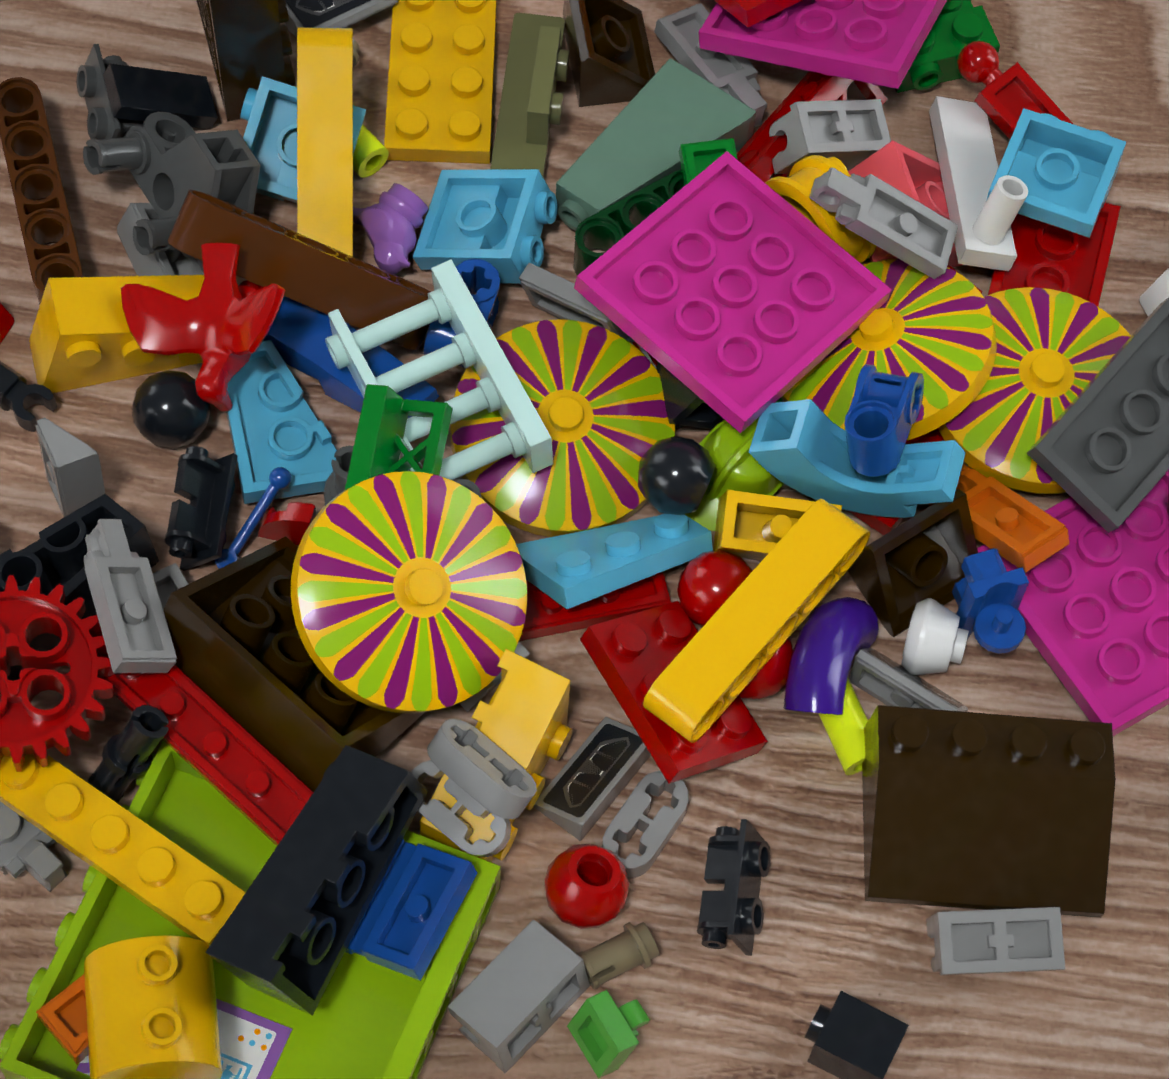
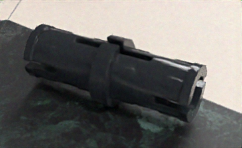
M148 705L137 707L131 714L129 722L122 732L113 735L104 746L102 752L103 760L88 778L87 783L118 803L124 796L125 790L134 779L142 777L151 765L152 751L167 734L169 728L165 726L169 722L164 713Z

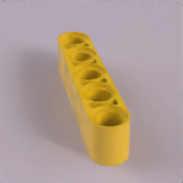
M297 27V233L352 257L353 28Z
M820 498L814 502L658 676L644 698V708L689 742L693 743L700 739L854 564L869 541L870 531L826 500Z

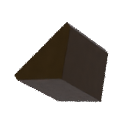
M564 0V33L567 49L570 50L569 59L579 107L630 102L655 75L642 11L623 0Z
M960 489L956 490L953 502L935 503L869 544L849 568L848 572L873 608L883 627L891 636L895 637L909 628L912 613L917 602L932 598L944 606L955 599L952 593L954 585L965 578L961 568L963 560L969 555L978 553L966 494Z

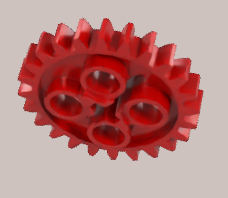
M9 575L5 591L0 592V762L3 756H11L16 772H22L26 755L34 754L38 763L42 767L48 766L47 749L55 746L60 753L68 757L71 755L68 740L71 734L86 741L91 738L90 728L85 719L104 721L106 717L105 708L95 699L113 698V684L102 678L116 673L112 671L109 658L102 657L107 654L103 636L94 637L101 630L97 615L82 619L86 610L85 600L82 597L73 600L68 605H64L65 591L63 585L58 584L46 596L42 594L39 577H34L27 591L18 590L14 575ZM44 633L54 634L61 639L55 648L48 651H37L29 646L33 638ZM21 665L23 669L19 674L20 679L8 680L7 676L10 675L11 666ZM62 666L70 668V671L66 674L57 672ZM52 690L63 696L60 704L52 709H38L31 704L33 698L42 691Z

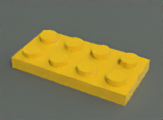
M397 0L398 2L392 8L384 146L389 152L387 160L490 164L497 0Z

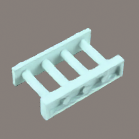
M452 259L431 268L434 291L428 293V300L353 333L350 332L339 309L328 313L332 336L325 338L328 351L338 369L348 367L363 398L367 384L389 386L397 393L460 364L465 368L474 366L481 379L476 381L477 388L444 402L453 408L450 424L487 409L490 413L498 410L506 425L501 426L502 433L444 458L439 476L454 480L510 454L514 458L523 455L532 473L553 465L552 438ZM436 320L440 324L449 321L456 334L452 337L451 344L374 377L362 353ZM417 416L407 418L403 440L410 450H413L410 442L430 433L433 418ZM400 452L399 460L404 457L402 452Z

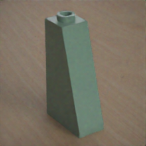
M669 58L556 182L557 215L568 227L576 231L578 225L586 218L659 179L682 169L679 157L680 144L734 138L736 153H738L753 136L756 111L672 58Z

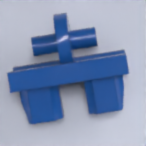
M996 548L969 555L964 558L961 566L965 578L955 583L952 590L959 607L956 614L960 617L958 628L969 630L967 639L974 632L978 643L990 652L998 654L1009 653L1020 645L1026 631L1025 620L1018 611V608L1029 584L1023 567L1007 572Z

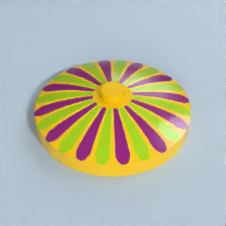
M887 259L862 264L892 289L887 302L879 309H875L851 335L782 397L784 402L811 399L833 423L845 430V416L855 394L859 373L865 364L876 366L877 372L909 377L912 372L921 373L924 377V393L918 418L912 424L907 440H911L925 435L952 420L972 403L986 384L993 369L997 350L996 332L991 312L986 300L975 285L963 275L948 267L944 274L933 279L900 259Z
M1023 287L987 295L984 299L991 312L997 340L993 369L986 384L972 403L952 420L939 427L938 430L945 441L956 440L966 452L964 462L987 478L992 476L1009 488L1040 494L1065 493L1066 491L1027 452L1131 335L1116 319L1103 309L1081 297L1066 292L1046 288Z
M562 319L543 320L514 328L496 338L552 438L553 465L532 473L523 455L514 458L510 454L461 477L474 482L478 486L481 498L491 506L503 521L536 535L554 537L619 524L633 516L647 503L638 487L640 459L658 440L675 436V424H669L660 374L657 369L629 341L603 327L587 322ZM473 365L467 367L463 373L454 397L477 388L476 381L481 379ZM484 409L450 424V440L453 454L502 433L501 426L506 424L498 410L490 413L487 409Z
M402 471L386 473L366 479L340 493L320 510L304 533L297 549L291 576V603L296 628L305 649L318 669L337 688L353 699L380 710L395 713H422L450 707L465 701L480 692L499 675L501 668L497 665L505 649L514 652L522 634L527 610V583L518 547L509 529L490 505L477 494L453 480L425 472Z

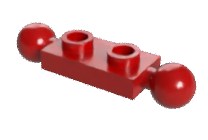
M974 41L967 44L959 53L957 65L960 74L969 82L983 83L986 86L979 92L974 101L1009 139L1012 137L1023 108L1040 114H1051L1062 121L1073 124L1018 62L1002 73L999 69L1000 60L998 52L991 44L984 41Z

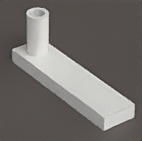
M936 96L929 114L949 218L958 227L954 240L958 264L1009 271L1017 258L1011 224L1028 196V188L1019 178L1005 175L998 179L987 199L989 189L998 170L988 116L975 102Z

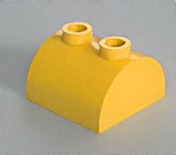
M182 936L138 937L107 944L94 950L85 958L84 977L90 1079H221L222 1065L213 958L205 953L209 946L204 941Z

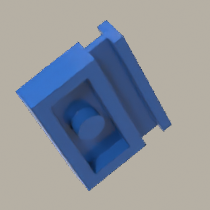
M403 839L345 952L349 954L354 952L365 956L370 962L421 981L478 873L473 864L465 859L419 843L417 846L407 843Z

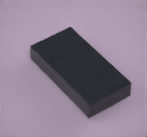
M110 64L103 74L114 118L145 121L152 113L168 112L179 116L191 127L211 129L218 119L206 76Z

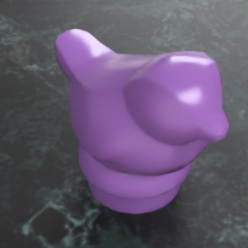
M394 183L388 192H382L379 203L361 209L353 207V223L364 227L374 248V259L380 269L395 275L403 268L410 266L408 254L415 248L417 243L415 229L424 223L422 218L428 211V206L412 191L398 183Z

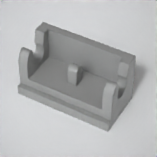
M881 99L795 102L790 105L791 111L776 120L769 130V136H782L784 134L787 136L786 149L778 152L772 159L775 174H789L795 163L810 155H819L826 158L836 157L843 162L849 171L891 142Z
M1060 907L937 912L926 919L927 935L930 938H934L935 958L931 959V967L933 972H940V975L1065 970Z
M533 919L447 1007L450 1014L463 1025L459 1029L461 1033L495 1062L498 1068L506 1073L584 993L590 984L583 959Z

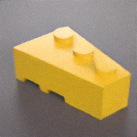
M204 275L48 278L29 338L37 384L47 387L52 393L203 363L200 354L183 353L168 356L142 352L129 331L122 308L121 288L125 284L136 283L153 287L188 301L199 296Z
M505 649L497 665L501 668V682L488 704L479 701L471 718L478 721L475 728L487 736L533 777L537 791L526 806V809L531 810L545 784L546 778L540 776L549 758L556 761L561 758L572 736L573 729L567 726L570 680ZM444 774L431 800H439L444 802L449 808H452L457 800L444 788L446 781L449 779ZM466 808L460 817L473 829V833L469 838L471 843L474 844L478 839L491 842L496 835L490 828L492 821L495 819L494 816L490 813L483 819L472 814ZM422 816L420 820V835L465 852ZM509 819L511 834L504 849L496 855L476 857L492 862L494 857L502 861L509 852L517 835L518 828L512 826L515 819Z

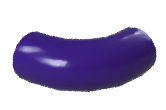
M851 597L837 598L815 609L799 633L790 659L784 698L785 710L843 715L847 678L854 655L858 654L860 649L870 648L876 640L879 630L878 618L873 608L865 601Z

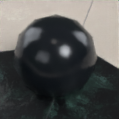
M166 370L149 376L136 389L131 408L133 423L144 438L155 446L176 449L193 443L206 430L211 407L210 403L204 402L197 395L196 379L185 372Z
M674 436L658 440L640 459L638 487L646 502L661 513L681 515L696 512L716 465L708 450L693 439Z

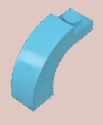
M811 399L771 403L758 419L749 449L751 456L770 474L815 500L821 498L830 504L842 505V509L857 513L897 518L914 517L917 504L953 502L966 454L956 440L905 444L900 462L894 470L879 477L865 476L858 473L850 463L845 430L833 423Z

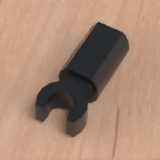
M0 361V408L4 411L13 410L18 424L27 431L35 432V425H37L36 417L27 411L28 408L35 404H41L47 409L54 411L57 408L55 397L51 390L43 385H27V380L22 375Z

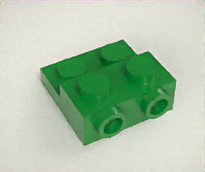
M947 0L898 89L895 88L896 92L900 93L913 89L927 90L939 83L964 78L959 72L957 60L961 50L971 42H987L999 52L1000 44L983 6L973 7L971 0Z

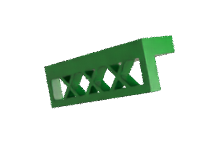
M367 384L345 490L366 479L391 472L408 471L410 468H413L415 472L440 475L453 408L444 402L403 399L389 386ZM407 417L433 418L429 437L413 450H410L403 440ZM400 452H402L404 457L399 460ZM424 458V463L422 467L419 462Z

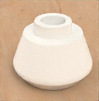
M932 598L916 603L904 645L901 665L914 676L947 672L949 662L961 664L969 630L958 628L960 617Z

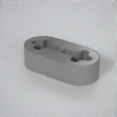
M458 719L445 720L427 747L431 761L479 804L496 816L504 819L518 818L537 791L533 777L481 731L467 722Z
M431 760L420 763L411 772L427 792V788L422 784L427 776L439 779L444 775ZM450 778L446 781L444 788L457 800L452 808L436 799L430 800L428 804L424 800L422 801L418 812L460 849L471 855L480 857L496 855L505 848L510 839V820L496 816L485 809ZM466 808L472 814L483 819L490 813L494 816L495 819L492 821L490 828L496 835L491 842L478 839L474 844L471 843L469 838L473 833V829L460 817Z
M661 771L647 774L637 784L607 827L602 840V848L611 850L624 864L628 878L641 876L651 868L683 821L689 801L688 789L684 781L679 780L669 784ZM663 791L671 793L670 805L674 809L663 806L653 820L648 818L647 815L652 799L649 793L657 797ZM637 829L642 831L643 835L641 836L638 850L642 856L631 853L626 859L619 857V844L616 840L627 843Z

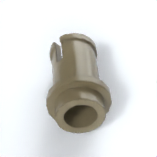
M629 922L623 926L624 932L585 952L577 953L583 959L589 984L594 990L599 988L601 984L639 965H642L644 969L650 967L651 959L659 956L656 942L644 922L636 926Z

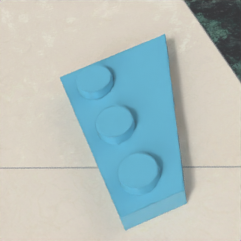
M262 341L257 351L251 354L249 361L228 383V394L233 405L232 409L226 411L234 454L237 455L236 464L244 504L259 502L270 485L269 476L271 471L277 467L286 468L290 472L291 483L287 488L280 489L274 499L324 492L325 482L333 472L331 462L336 460L334 454L337 451L332 443L331 434L322 420L318 421L303 397V390L272 341Z
M665 513L639 520L516 544L522 558L526 580L566 609L693 560L703 552L713 551L710 530L685 514Z

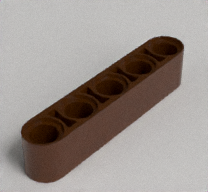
M16 77L0 83V137L30 272L40 305L48 278L84 277L41 92L33 81L23 77ZM49 242H57L52 245H44Z
M190 189L168 238V243L171 246L203 261L202 244H239L240 250L236 276L262 287L272 283L278 284L285 289V297L327 315L329 312L339 309L346 323L360 329L428 300V293L431 292L408 280L197 190ZM430 324L393 339L390 342L412 350H419Z

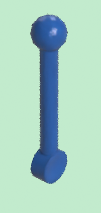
M277 467L271 471L269 476L270 485L230 547L222 549L221 557L215 559L216 566L219 569L240 559L239 552L279 490L285 489L290 485L291 474L286 468Z

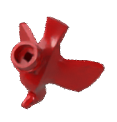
M205 243L201 245L204 281L198 297L187 301L153 287L136 283L125 284L121 288L122 308L129 331L142 352L168 356L183 353L201 355L203 363L195 381L197 395L204 402L213 404L220 411L224 412L230 411L233 405L228 394V383L249 361L251 354L257 351L268 334L280 309L285 289L273 283L262 287L248 280L238 285L236 272L240 245L233 243Z

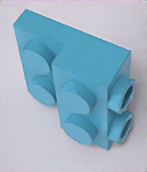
M262 76L258 90L249 87L240 114V119L248 121L243 139L261 165L256 193L281 201L286 199L297 203V87ZM354 105L353 153L366 115V109Z
M1023 108L989 189L987 199L1000 177L1005 175L1017 177L1028 188V196L1017 214L1090 238L1118 171L1126 141L1111 137L1099 130H1089L1062 121L1051 114H1040Z
M539 169L441 170L413 254V259L421 270H431L432 267L451 259L455 267L465 260L481 259L491 263L497 269L500 283L521 284L519 277L528 263L540 267L543 262L544 246L540 236L544 224H552L556 219V196L550 191Z

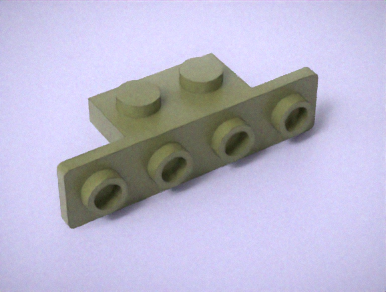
M527 13L514 14L490 169H539L544 177L551 124L560 125L564 93L556 92L557 81H567L570 50L562 49L565 20L562 17Z

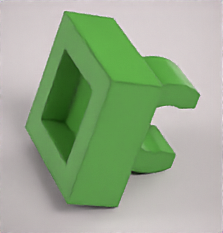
M605 990L587 998L567 1027L599 1079L620 1068L639 1044L636 1038L639 1033L636 1029L648 1024L650 1019L637 999L618 1008L609 992Z

